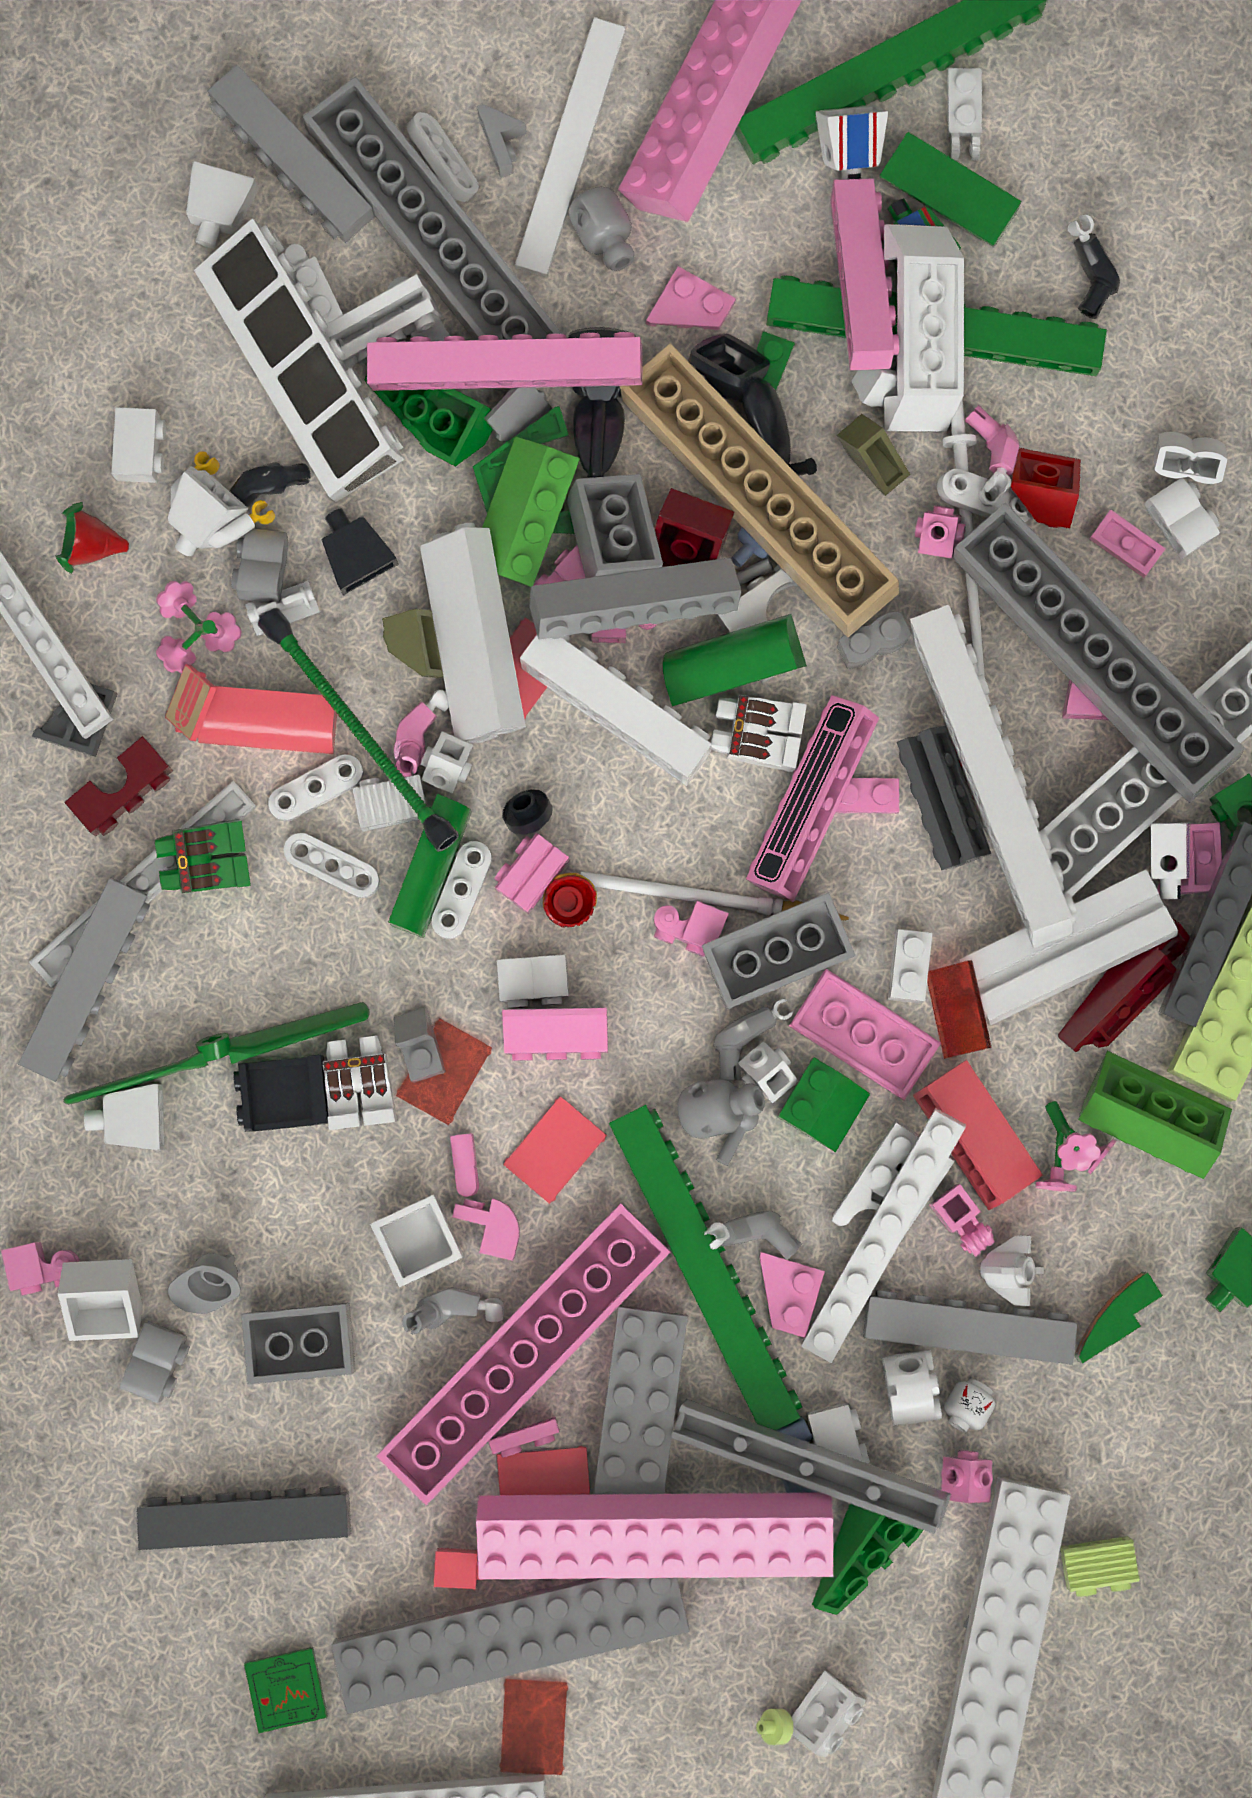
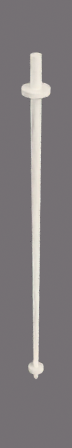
M962 398L955 415L951 419L952 436L943 438L942 442L944 448H953L955 469L958 468L969 472L967 447L975 445L977 441L975 435L966 434ZM957 481V489L961 490V484ZM959 508L961 515L960 523L966 524L965 539L973 531L972 512ZM965 572L972 647L978 661L976 663L979 672L977 676L983 674L985 677L978 584ZM983 821V828L986 829L985 823Z

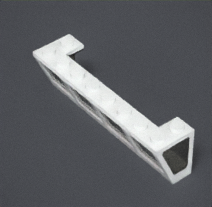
M251 219L194 271L329 498L337 502L405 460L399 451L404 446L394 431H391L387 425L382 427L375 416L380 412L370 396L364 398L358 387L363 384L352 367L347 370L341 358L345 357L341 346L335 338L330 341L324 332L328 328L326 321L318 310L312 312L307 301L311 297L302 282L295 283L290 275L294 268L284 253L281 254L285 247L275 232L272 233L266 224L261 226L254 219Z

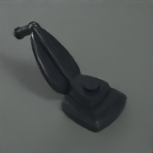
M589 327L571 331L568 338H580V334L598 333L600 338L614 337L615 333L628 331L608 327ZM620 386L572 387L576 394L584 396L575 407L573 416V435L577 455L580 458L579 461L583 469L588 473L587 478L604 477V474L609 471L616 459L624 435L625 414L622 404L617 399L622 397Z
M719 334L698 343L691 350L688 362L696 367V370L701 375L705 376V380L722 397L743 402V408L750 426L798 476L815 474L817 465L813 458L789 464L791 444L785 413L776 390L768 381L763 380L767 375L770 362L756 349L730 334Z

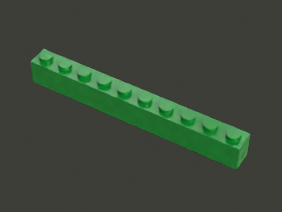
M962 0L743 115L734 132L752 164L762 161L763 164L768 163L780 155V150L790 145L792 148L799 147L809 140L810 134L818 131L816 111L862 107L877 99L880 102H884L897 93L896 89L908 84L909 87H912L926 78V73L936 68L938 71L949 68L954 64L955 58L966 53L967 56H971L979 52L985 46V42L993 38L996 41L1006 38L1014 31L1013 28L1023 22L1025 25L1036 22L1042 17L1047 0Z
M788 275L781 276L780 279L773 278L766 326L846 338L841 289L833 287V284L827 281H814L811 284L800 282L799 278ZM892 292V296L888 297L889 306H895L896 321L895 326H892V332L897 334V293ZM964 304L965 357L1097 377L1101 370L1107 329L1099 328V325L1096 323L1080 322L1079 325L1070 324L1060 317H1046V320L1032 318V314L1016 311L1012 314L999 313V309L990 306L973 309L966 308V304Z
M644 1105L610 1122L609 1125L756 1423L776 1431L800 1419L797 1410L803 1408L794 1388L787 1391L782 1381V1378L786 1377L787 1374L779 1358L777 1357L772 1360L766 1347L772 1344L763 1326L756 1329L751 1316L756 1314V1311L748 1295L740 1296L735 1285L741 1281L732 1263L725 1266L720 1256V1253L725 1251L724 1246L720 1245L717 1249H712L710 1244L717 1238L713 1234L704 1235V1232L707 1230L705 1222L709 1221L710 1218L701 1201L696 1204L694 1203L689 1191L695 1188L686 1170L679 1173L674 1163V1160L678 1159L679 1156L671 1139L664 1142L659 1132V1129L663 1128L664 1125L656 1109L654 1108L649 1111L647 1106Z

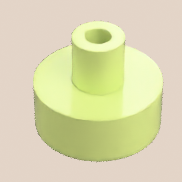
M768 1709L762 1714L760 1721L757 1722L756 1730L767 1744L784 1745L790 1741L793 1735V1720L785 1709Z

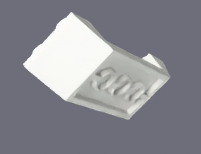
M887 224L884 225V260H897V334L899 337V354L897 355V396L884 397V430L947 432L951 419L955 415L964 396V257L948 227Z

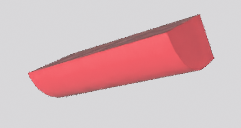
M216 686V691L197 737L198 742L204 744L334 754L337 714L323 695Z
M967 1060L913 1094V1097L928 1119L934 1109L937 1108L966 1124V1128L951 1154L988 1211L1005 1203L1043 1176Z

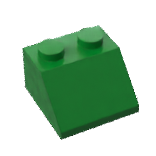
M813 1057L777 1118L836 1153L870 1093L840 1072Z

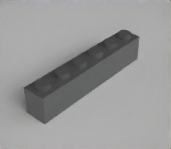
M1238 822L1158 1011L1193 1027H1196L1252 895V825L1249 823Z
M340 1486L320 1487V1493L306 1494V1488L286 1489L285 1496H271V1490L250 1492V1498H236L235 1492L215 1494V1500L202 1501V1495L181 1496V1502L167 1503V1497L146 1498V1504L137 1507L138 1550L349 1537L351 1534L349 1492H341Z

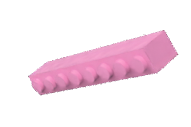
M618 332L614 334V337L600 338L598 333L580 334V338H566L564 334L555 333L546 335V339H532L531 335L517 334L512 336V340H498V336L481 335L478 337V340L467 341L462 336H446L444 341H431L429 337L417 336L410 338V342H397L396 338L381 337L377 338V342L367 343V384L372 391L643 385L642 342L640 337H634V333Z

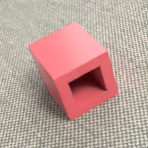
M437 1548L435 1552L434 1587L476 1589L477 1581L484 1580L479 1579L478 1550Z

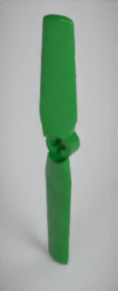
M359 1002L229 1038L228 1033L214 1034L199 1040L195 1044L198 1053L172 1064L69 1094L64 1097L63 1102L67 1105H72L181 1071L204 1068L208 1066L209 1061H214L227 1055L230 1057L231 1064L365 1021L370 1015V1010L367 1004Z

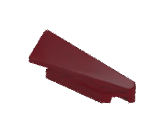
M1172 918L1178 929L1176 937L1108 969L1060 1031L1058 1038L1074 1052H1079L1080 1048L1084 1045L1093 1044L1098 1048L1109 1046L1172 981L1176 968L1171 962L1184 952L1190 935L1179 922Z

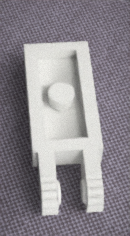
M948 68L947 137H950V157L958 160L960 156L959 137H971L969 150L971 160H979L980 137L982 134V68Z

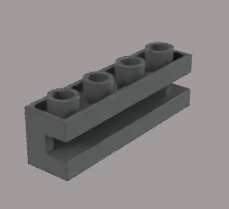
M947 726L929 728L919 732L918 736L907 737L898 741L899 758L909 776L911 793L918 802L922 814V824L930 836L933 845V856L937 863H939L941 871L956 868L990 855L991 851Z

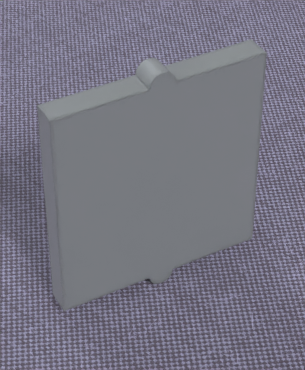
M535 387L512 388L484 418L495 431V438L506 443L552 410L551 406L543 398L544 392L537 390Z

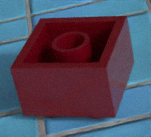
M671 488L659 513L654 529L663 567L720 559L735 512Z

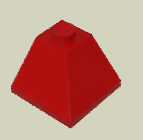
M1019 448L1011 478V489L1036 522L1043 523L1052 528L1064 527L1070 529L1079 498L1081 459Z

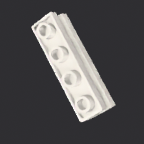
M416 274L327 324L328 328L324 332L330 341L335 338L345 353V357L341 358L348 370V368L357 363L361 365L367 363V343L377 342V338L392 337L396 338L397 342H405L407 340L406 336L415 331L424 332L432 328L436 324L435 320L442 317V314L426 282ZM312 333L301 338V343L308 339ZM316 343L307 351L311 354L314 361L312 365L317 375L325 380L330 378L331 381L340 378L320 343Z

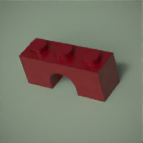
M143 736L117 757L127 773L126 783L121 790L112 794L103 793L90 780L64 802L85 828L95 837L100 833L103 836L110 833L119 824L116 820L126 811L129 814L136 811L145 802L142 798L152 789L155 792L162 789L171 780L168 775L173 772V769Z

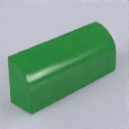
M910 132L906 133L879 175L884 181L925 206L930 207L933 211L992 247L1001 239L1017 214L1022 202Z
M788 614L666 652L663 657V676L673 707L806 667L807 665L792 614Z
M440 794L436 795L432 809L437 815L451 823L459 833V837L451 846L438 852L427 839L423 829L388 921L392 927L424 938L472 814L471 809Z

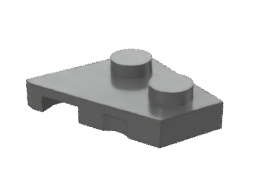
M91 684L111 714L118 693ZM60 704L53 711L54 715L41 728L37 727L33 732L32 736L36 739L96 757L107 725L85 739Z

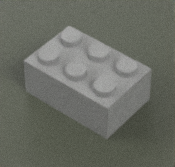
M641 474L575 480L567 497V503L585 578L661 568L663 562Z
M350 1303L241 1314L247 1385L351 1375L356 1372Z

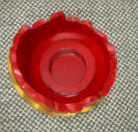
M578 873L557 875L546 887L543 894V907L546 915L554 924L563 928L575 927V925L580 926L587 922L590 918L589 916L593 915V907H596L597 891L593 883Z

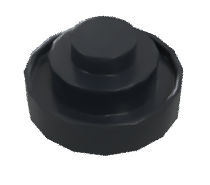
M530 789L518 793L506 803L502 812V818L511 832L525 835L540 830L549 821L553 806L544 792Z

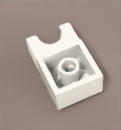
M895 1120L833 1213L832 1222L838 1226H844L859 1211L864 1209H874L877 1211L900 1169L896 1168L899 1163L904 1164L920 1135L898 1120ZM949 1156L909 1228L955 1162L952 1156Z

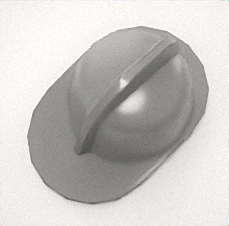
M208 1253L199 1257L190 1269L177 1276L170 1283L168 1289L170 1300L176 1307L185 1312L207 1314L236 1299L240 1295L241 1286L237 1280L238 1270L234 1265L235 1256L231 1253L225 1256Z

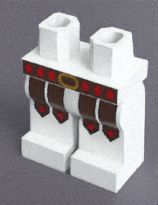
M739 695L737 699H719L715 718L733 721L731 732L713 730L711 749L727 754V759L794 772L797 765L801 741L800 736L802 734L807 704L795 702L792 704Z
M378 1036L359 1038L361 1057L349 1058L347 1040L327 1042V1061H323V1068L325 1073L329 1130L362 1126L359 1093H361L364 1126L397 1122L387 1054H383Z

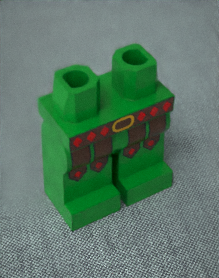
M240 819L172 830L171 835L154 839L157 858L175 856L177 868L159 871L162 890H180L183 894L221 888L251 886L245 853L212 858V855L246 851L242 821Z

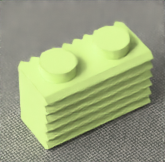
M1129 1536L1060 1547L1066 1588L1070 1592L1076 1591V1596L1078 1597L1097 1594L1096 1588L1110 1586L1111 1591H1124L1132 1588V1582H1139L1134 1542Z

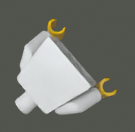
M204 451L198 452L195 455L194 462L196 466H190L171 486V509L168 515V522L181 533L175 548L186 556H193L197 548H221L254 529V523L259 522L265 525L270 524L275 519L273 510L268 511L265 515H259L261 510L268 506L263 500L256 501L252 506V513L248 515L246 513L248 507L211 476L219 470L220 463L215 457H212L205 464L210 456Z

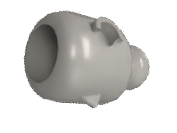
M600 186L588 189L577 196L570 206L569 217L587 252L595 255L604 254L603 261L612 271H619L628 267L634 260V250L625 241L631 233L632 224L617 194L611 188Z
M724 1079L706 1082L697 1081L681 1092L677 1110L683 1129L691 1137L705 1139L734 1132L741 1125L744 1114L756 1116L764 1110L765 1099L761 1088L752 1083L745 1084L738 1090L731 1081Z

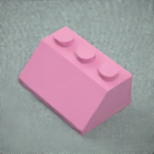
M607 1008L502 1010L504 1053L506 1055L512 1054V1061H532L533 1054H546V1060H567V1053H581V1060L601 1059V1053H608Z

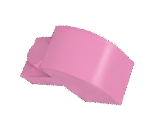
M492 1198L489 1211L483 1210L485 1203L464 1199L463 1205L455 1204L453 1218L486 1225L479 1253L512 1261L515 1259L520 1237V1226L515 1213L507 1204Z

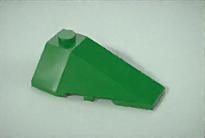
M455 389L374 391L382 402L401 420L403 426L415 436L426 452L454 467L482 448L493 431L484 419L492 409Z
M850 1503L833 1546V1576L821 1578L812 1606L817 1610L838 1615L867 1588V1577L880 1567L884 1570L893 1563L889 1556L903 1542L907 1547H910L923 1530Z

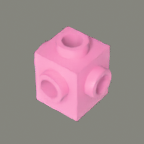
M934 506L933 511L928 510L924 513V518L918 517L915 537L920 538L918 553L946 558L954 557V548L964 539L966 524H960L961 515L953 514L954 508ZM937 526H941L944 529V536H940L936 532Z
M958 1450L957 1457H943L941 1490L951 1494L950 1501L963 1503L990 1502L993 1480L992 1460L978 1458L979 1452Z

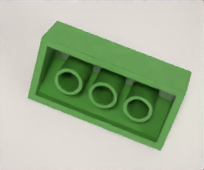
M515 436L482 528L490 529L498 576L530 588L534 585L580 458Z
M1107 1050L1084 1099L1078 1120L1124 1143L1145 1151L1155 1158L1181 1168L1187 1173L1204 1179L1222 1152L1232 1109Z

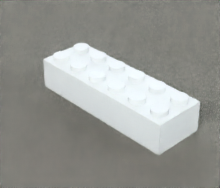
M537 635L520 657L521 667L524 671L686 786L689 784L711 753L712 744L708 741L710 736L695 725L691 729L680 721L682 716L667 705L663 709L652 701L654 696L638 685L635 689L629 686L624 681L626 677L612 666L605 669L597 662L598 657L584 646L577 649L571 645L568 635L558 639L546 638L538 640Z

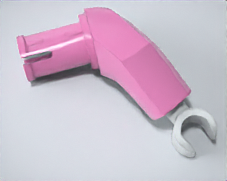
M978 405L966 418L965 422L987 440L985 443L987 445L986 448L991 451L989 470L994 474L985 483L984 489L988 493L995 486L999 492L997 497L1000 498L1011 485L1009 476L1014 471L1019 442L1016 434L1008 424L1005 425L1003 423L1000 425Z
M444 690L434 691L427 705L420 702L399 722L394 745V757L396 760L395 766L404 777L412 776V772L415 774L418 766L421 764L426 752L424 734L437 718L433 710L437 707L445 712L449 707L447 694Z

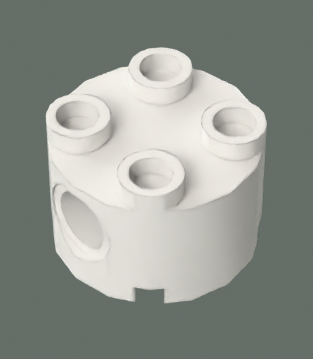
M931 1350L882 1357L883 1373L893 1426L942 1419L939 1398L933 1399V1396L939 1394L936 1373L929 1374L930 1370H934Z

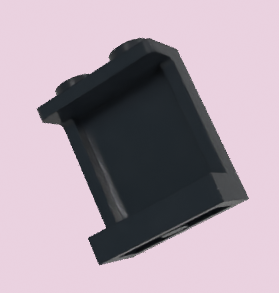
M320 1054L302 1058L238 1063L239 1071H234L233 1073L235 1091H241L242 1105H237L238 1125L244 1126L245 1132H257L328 1124V1105L323 1068L324 1056Z

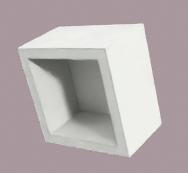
M436 1194L370 1224L399 1288L465 1257Z
M132 1259L65 1262L62 1264L58 1297L69 1341L139 1337L142 1301Z

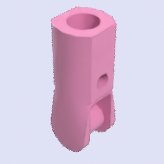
M474 1135L450 1136L457 1192L462 1196H473L479 1190Z

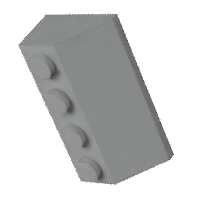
M829 892L701 945L726 1009L733 1008L856 956Z

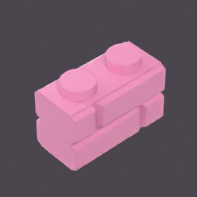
M537 833L532 839L526 836L515 850L519 855L511 866L505 863L494 878L498 882L495 889L527 914L531 912L541 899L546 887L553 878L559 875L570 861L566 854Z

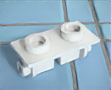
M309 581L282 590L278 604L276 602L266 603L257 601L245 604L248 617L257 636L264 634L258 626V621L264 614L274 608L280 609L290 623L320 613Z

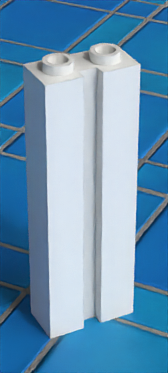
M464 523L455 526V531L452 533L445 532L433 535V541L421 545L420 550L454 737L468 743H481L496 738L499 734H508L525 728L526 725L490 529L476 528L474 523Z
M1147 869L1075 903L1077 921L1072 923L1073 934L1033 948L1027 931L1023 928L959 959L962 969L958 970L957 973L965 989L972 987L977 997L972 1003L980 1020L987 1017L990 1025H993L1176 937L1178 929L1166 906H1164Z

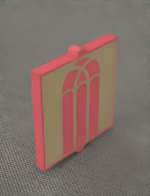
M185 664L165 718L176 727V732L184 734L191 741H196L217 687L205 678V673L197 671L192 665Z

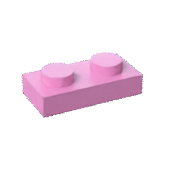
M1112 510L1108 512L1090 537L1092 542L1143 578L1146 577L1166 549Z
M851 778L835 813L898 814L899 778Z
M556 1417L492 1437L489 1440L492 1454L501 1452L503 1458L521 1452L520 1445L534 1441L535 1447L555 1441L553 1434L559 1433L560 1428Z

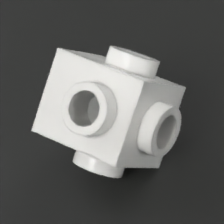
M441 732L435 747L428 746L420 765L425 766L426 769L421 780L453 794L458 781L465 783L471 770L472 764L467 763V759L473 745Z
M764 1041L738 1062V1065L746 1074L741 1078L745 1084L752 1083L758 1085L763 1095L771 1103H774L798 1082L788 1067L791 1061L779 1047L773 1051Z

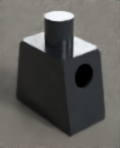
M342 508L332 511L325 517L333 533L325 536L322 539V543L342 595L351 592L399 565L394 553L364 517H359L350 522Z

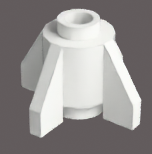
M1014 1236L987 1254L981 1263V1276L990 1288L1013 1305L1030 1306V1288L1023 1287L1033 1282L1035 1274H1044V1267H1035L1033 1259L1023 1254L1031 1253V1236Z

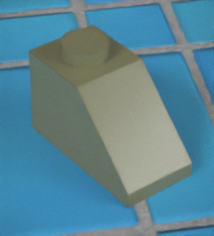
M859 415L837 434L849 457L883 495L886 496L911 475L883 427L865 415Z
M415 608L382 618L384 626L383 638L389 653L422 677L443 678L432 610Z

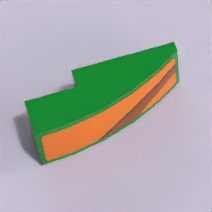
M1141 1272L1124 1284L1097 1313L1084 1333L1074 1355L1078 1362L1084 1363L1141 1327L1134 1314L1163 1296L1148 1272Z

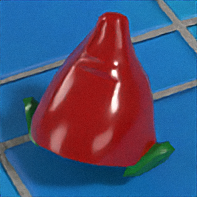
M82 502L72 504L61 513L67 517L62 552L55 557L63 569L70 574L74 571L73 566L90 564L110 555L125 553L129 550V542L96 517L81 511L83 509Z

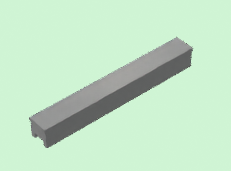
M686 1399L680 1407V1414L675 1430L672 1432V1439L933 1534L941 1527L951 1496L950 1493Z

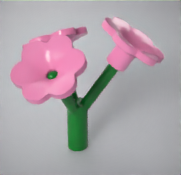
M177 581L169 582L165 587V591L159 593L156 598V602L160 606V614L163 617L170 618L174 616L176 618H183L186 615L195 624V632L186 641L181 638L174 639L170 636H165L160 642L161 646L156 649L157 657L163 661L165 669L169 672L178 671L181 674L185 664L192 665L196 661L195 654L191 651V645L200 636L205 639V646L208 650L212 652L218 650L230 652L235 646V641L240 639L242 634L241 628L236 625L235 616L231 613H223L221 615L218 612H212L207 616L206 621H201L190 609L195 605L197 598L193 594V586L187 581L180 584Z
M1053 1101L1048 1103L1045 1109L1057 1131L1054 1167H1051L1050 1179L1044 1182H1036V1188L1076 1192V1185H1071L1064 1181V1169L1068 1171L1075 1168L1079 1171L1089 1169L1088 1173L1092 1174L1117 1141L1113 1138L1106 1145L1099 1146L1096 1144L1097 1140L1094 1135L1090 1133L1084 1135L1077 1133L1069 1127L1058 1102Z

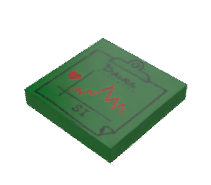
M313 1647L244 1663L258 1734L328 1717Z

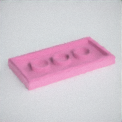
M828 969L824 970L789 1027L903 1101L941 1044L935 1038Z

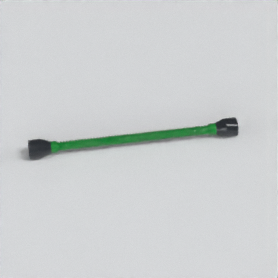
M274 608L264 614L258 621L259 628L268 639L279 644L285 652L292 656L297 665L300 666L305 675L318 688V691L328 701L333 710L336 711V714L344 721V724L349 727L352 734L365 747V750L375 760V763L391 780V783H394L393 785L399 790V793L417 813V818L423 824L426 837L434 848L440 852L451 846L458 839L459 833L448 820L437 815L431 807L424 803L419 794L413 790L411 784L405 780L403 774L397 770V767L392 763L387 754L384 753V750L379 747L376 740L371 737V734L363 727V724L353 714L348 705L342 701L340 695L337 694L316 665L311 662L309 656L301 649L298 640L293 635L290 622L281 610Z

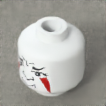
M969 1378L968 1382L959 1381L944 1405L945 1412L951 1417L948 1423L964 1433L968 1429L981 1430L996 1405L992 1397L993 1391L985 1384Z

